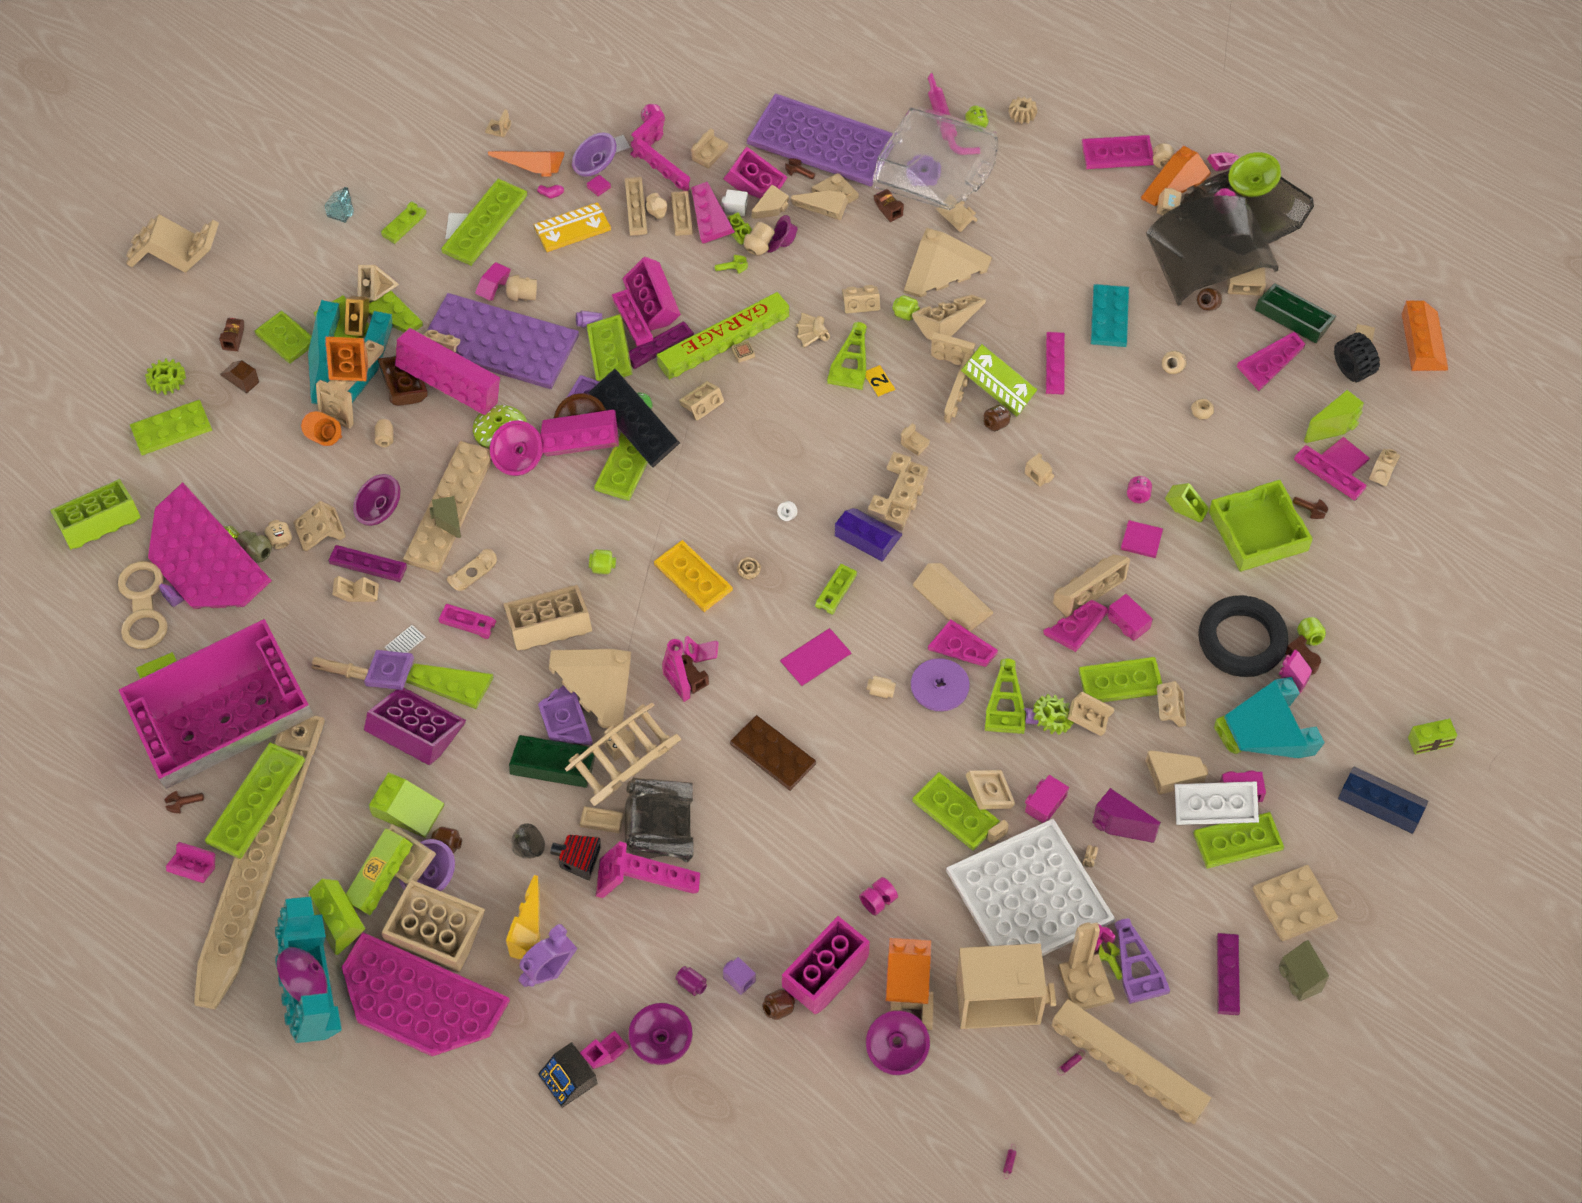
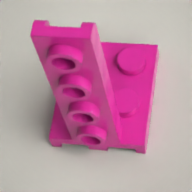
M659 110L631 134L634 140L631 142L633 151L630 152V155L634 158L644 159L653 169L658 170L666 179L672 181L677 188L689 191L690 177L651 147L655 141H659L663 136L664 114Z
M619 841L599 859L596 897L604 898L623 882L624 876L692 894L699 892V872L626 853L627 843Z

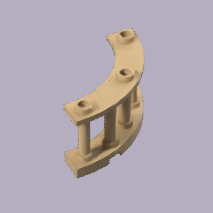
M653 703L647 706L644 704L639 706L635 710V714L617 727L613 725L604 731V737L581 755L577 753L568 760L570 764L564 769L569 771L576 767L594 789L593 793L595 796L590 799L594 806L604 801L621 787L620 781L624 783L631 776L633 777L644 769L652 760L655 761L682 740L678 734L672 737L666 736L650 716L648 711L655 706ZM643 718L660 740L659 746L651 743L635 721L637 719ZM627 726L647 749V754L641 759L635 757L617 734ZM610 738L630 762V767L623 773L617 771L599 748ZM591 753H594L612 776V782L606 787L598 783L582 762Z

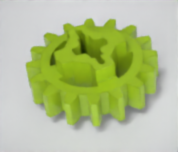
M165 358L164 362L158 360V364H151L152 369L147 368L148 373L145 374L146 383L151 391L156 390L157 394H160L161 391H163L164 395L167 394V391L173 394V389L180 390L179 385L185 384L184 379H186L184 367L181 366L180 362L175 363L174 359L168 362L167 358Z
M1049 694L1045 697L1041 696L1033 705L1034 709L1032 711L1036 713L1033 719L1039 721L1037 726H1044L1043 731L1049 729L1050 734H1053L1055 731L1058 735L1062 731L1066 733L1074 723L1068 719L1070 710L1068 706L1070 703H1064V698L1057 699L1055 694L1052 698Z

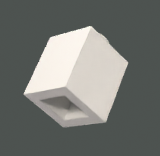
M727 190L726 197H722L721 204L724 207V213L733 215L738 212L740 216L745 217L748 205V192Z

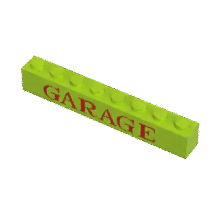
M776 292L657 354L658 366L669 380L678 377L683 372L695 368L698 364L710 360L719 353L725 352L733 345L754 337L757 333L771 328L772 325L786 320L789 317V305Z

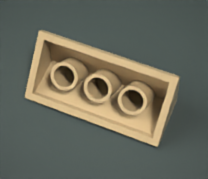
M928 563L913 584V587L949 621L950 619L968 631H972L993 614V611L942 563Z

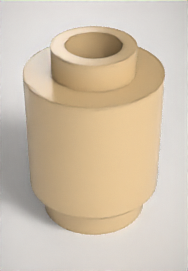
M381 419L375 425V443L381 447H388L394 441L393 425L389 420Z
M873 676V679L869 678L866 690H870V695L886 699L888 697L893 698L896 683L891 682V679Z

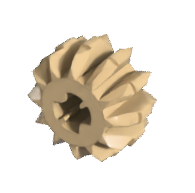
M1025 96L1012 99L1009 106L1010 119H1014L1015 123L1019 121L1021 125L1023 122L1029 124L1030 121H1034L1038 110L1036 102L1032 101L1031 98H1025Z

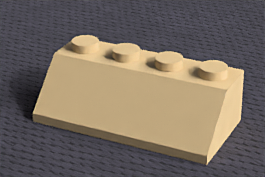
M1114 554L1108 558H1103L1098 565L1088 568L1083 575L1073 578L1065 587L1058 588L1054 593L1053 604L1066 618L1073 614V611L1090 600H1097L1125 581L1130 559L1126 556Z

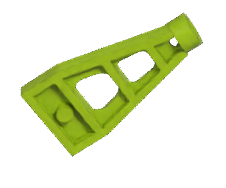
M855 322L853 324L851 333L831 364L827 384L863 390L866 378L865 333L867 329L864 323ZM851 344L860 346L859 353L848 352ZM846 358L857 360L858 362L857 369L845 368L841 365Z
M1006 658L1000 661V671L986 709L985 731L1024 734L1026 713L1015 669L1016 661ZM1012 682L1013 693L1000 692L1001 683ZM999 700H1012L1015 711H998L997 705Z

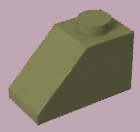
M455 497L433 499V507L429 509L431 519L435 518L436 526L457 538H461Z

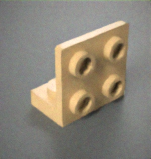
M319 501L293 522L304 551L310 550L327 536L340 541L346 537L335 507Z

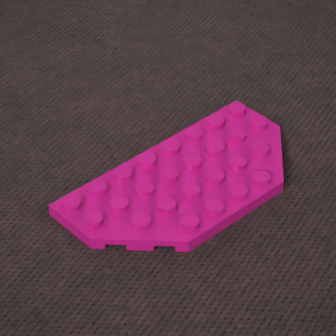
M183 482L155 507L148 558L161 570L163 576L193 609H201V607L226 608V606L245 607L272 581Z
M364 932L360 935L341 967L357 1022L431 1057L489 1038L510 1002L507 996Z

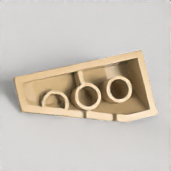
M968 295L954 299V303H939L936 308L924 307L912 313V317L927 339L932 340L934 332L952 337L986 303V299L975 295Z

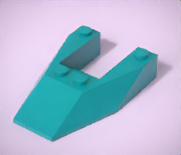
M321 300L316 314L308 351L311 403L318 404L316 383L319 380L327 383L330 381L325 339L326 337H334L340 319L339 303ZM374 311L364 341L366 343L368 340L384 346V351L379 356V358H383L393 327L392 314ZM378 359L368 368L366 381H356L347 391L351 393L352 403L379 370Z

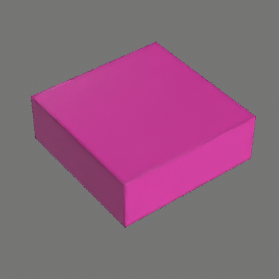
M601 175L586 183L587 188L598 197L611 188V184Z

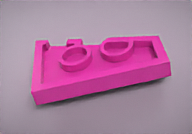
M1090 600L1073 611V614L1069 617L1062 618L1053 627L1043 630L1044 635L1076 652L1106 616L1108 608L1094 600Z

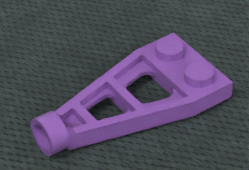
M1126 918L1117 921L1114 925L1119 940L1122 985L1129 1004L1169 994L1170 989L1163 970L1132 926L1130 919ZM1136 943L1141 955L1128 957L1126 944ZM1142 961L1149 968L1150 975L1135 979L1132 976L1131 965Z

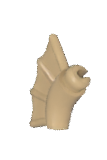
M801 313V320L796 324V327L799 329L797 338L802 341L804 348L817 339L823 341L830 339V333L823 326L825 319L822 316L813 317L806 313Z

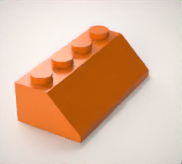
M1424 300L1406 301L1402 311V320L1411 370L1448 371L1438 311Z

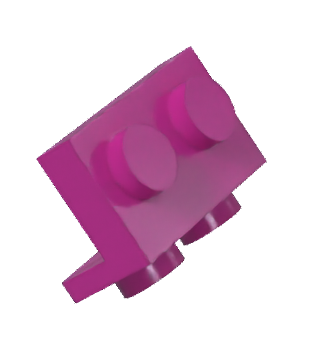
M178 842L176 844V854L167 863L166 872L204 883L215 869V853Z

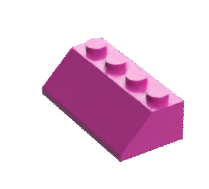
M644 256L622 280L634 299L649 330L652 331L670 326L681 314L660 262Z
M615 410L543 420L541 428L542 453L549 457L618 447L619 439Z

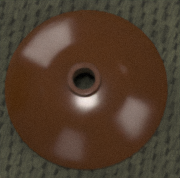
M579 393L565 398L558 405L554 418L606 411V409L594 396Z

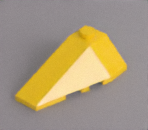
M537 875L533 876L525 894L526 903L521 902L519 915L514 917L506 938L509 955L513 958L522 959L535 944L540 942V884Z

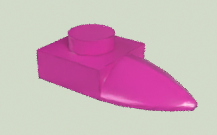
M1220 152L1210 154L1207 160L1215 171L1229 169L1239 159V156L1233 153Z

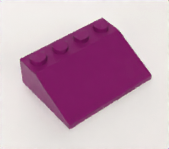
M403 687V690L396 689L367 711L364 731L421 762L431 765L443 754L464 726L466 720Z

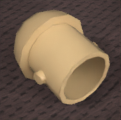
M757 222L751 233L745 235L744 247L753 255L760 256L769 250L768 244L775 234L774 230L765 223Z
M519 274L509 277L506 284V294L510 300L517 302L518 299H523L524 301L536 299L537 279H530L529 277L519 278Z

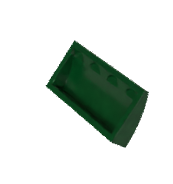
M1276 283L1258 299L1255 311L1314 343H1317L1336 318L1332 313Z
M519 735L509 762V774L587 788L589 783L576 767L569 771H566L564 768L570 764L568 761L577 753L581 755L590 747ZM591 753L582 761L591 773L595 761L594 753Z

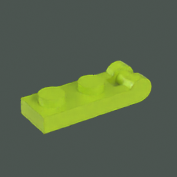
M411 201L407 208L381 231V235L395 244L425 217L426 209L419 208L416 203Z
M840 563L817 599L815 607L818 609L823 608L827 610V613L833 615L856 578L857 571ZM826 599L832 600L831 603L826 602Z

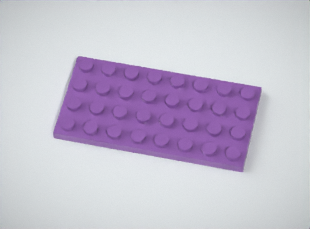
M774 94L749 135L747 144L789 159L796 158L806 165L833 174L839 173L844 178L872 187L897 143L898 135Z
M447 293L427 331L436 330L438 333L453 335L455 338L460 339V344L456 347V353L488 371L548 389H552L579 336V331L450 293Z

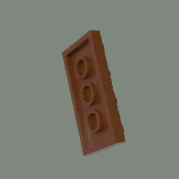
M758 715L730 741L731 746L789 791L816 765L814 758Z

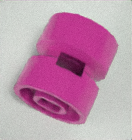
M881 877L872 884V888L869 887L859 895L863 906L872 915L876 916L885 909V904L890 905L898 898V893L886 878Z

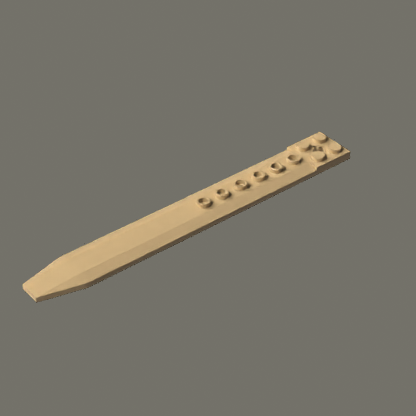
M313 716L277 734L274 744L303 756L305 762L242 859L235 857L197 964L195 1006L216 1010L240 971L312 755H314L325 723L324 717ZM303 730L304 734L302 736H297L295 734V732Z

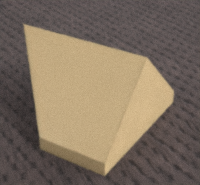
M358 265V297H368L369 301H376L399 285L376 265Z

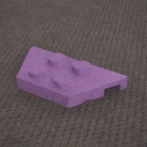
M563 685L560 689L556 688L549 697L543 699L538 704L549 740L593 745L575 692L570 693Z

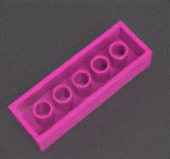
M411 328L397 339L395 366L401 370L408 372L483 415H486L498 403L499 376Z

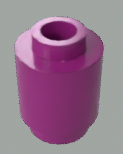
M682 967L675 977L678 985L693 996L701 995L707 988V979L691 967Z

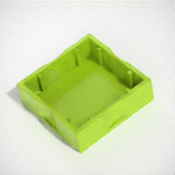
M1281 480L1211 501L1209 514L1240 572L1304 553L1310 549L1313 538L1302 518L1294 509L1292 500Z

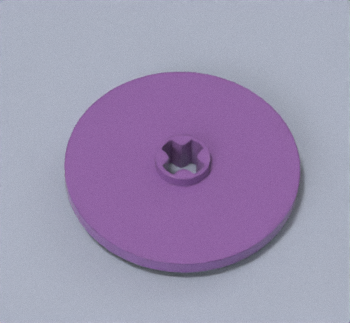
M931 659L922 663L916 668L911 678V691L914 698L919 704L933 711L952 710L961 705L969 693L970 683L967 673L960 665L948 659ZM944 683L943 686L937 687V684Z

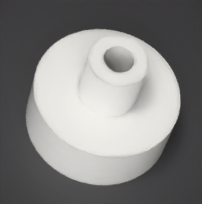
M786 501L778 506L777 512L782 520L789 521L796 517L797 507L793 502Z

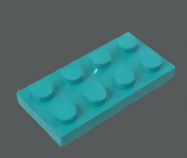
M1093 285L1092 345L1127 347L1129 287Z

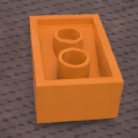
M326 337L329 380L366 381L368 355L364 338Z
M889 938L886 1001L928 1004L931 940Z

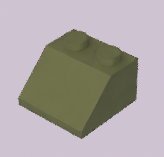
M1309 940L1304 941L1282 957L1279 964L1281 975L1287 979L1291 993L1297 996L1299 1002L1321 993L1329 978V974Z

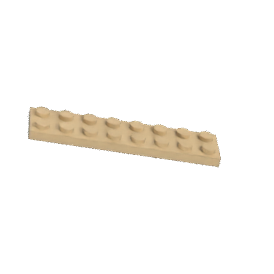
M462 441L459 442L432 498L433 500L455 497L460 527L492 462L490 449ZM431 500L403 561L406 564L439 573L456 537L436 526L435 518L431 519L429 509L433 507Z

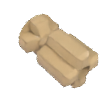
M1087 846L1085 858L1082 862L1083 865L1094 867V860L1098 851L1096 846Z

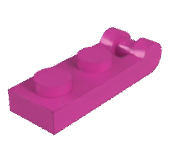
M450 604L445 605L439 617V623L477 634L484 639L490 637V630L496 624V620L492 617Z

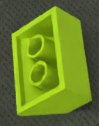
M322 878L308 891V897H311L314 915L322 914L326 939L334 954L339 955L365 930V927L338 880Z

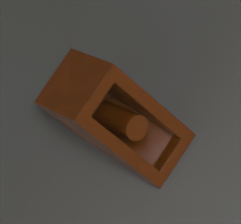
M243 360L233 362L220 373L223 378L245 393H248L259 383L256 369Z

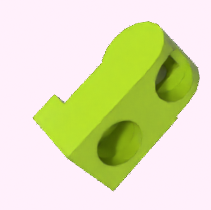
M1224 716L1217 718L1214 729L1227 750L1233 754L1242 752Z

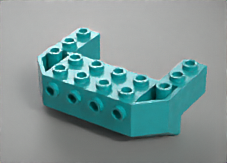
M311 897L285 899L284 906L280 908V917L277 919L278 927H275V937L278 939V955L275 956L276 967L277 958L283 950L289 947L300 948L310 953L320 963L328 984L327 993L301 996L299 1002L286 990L278 975L279 986L283 987L284 992L281 994L282 1006H286L287 1011L284 1014L285 1025H289L290 1034L295 1043L327 1040L341 1032L342 1028L338 1006H334L324 950L326 934L322 914L314 915Z

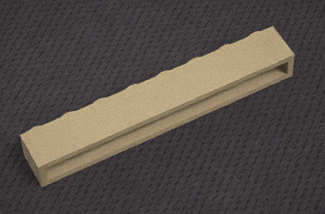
M1067 999L1053 1018L1052 1027H1054L1058 1034L1067 1036L1074 1045L1089 1051V1054L1094 1059L1102 1060L1110 1070L1125 1076V1079L1130 1084H1136L1141 1087L1146 1095L1155 1097L1161 1101L1165 1108L1177 1112L1185 1122H1191L1195 1125L1211 1101L1209 1095L1069 999Z

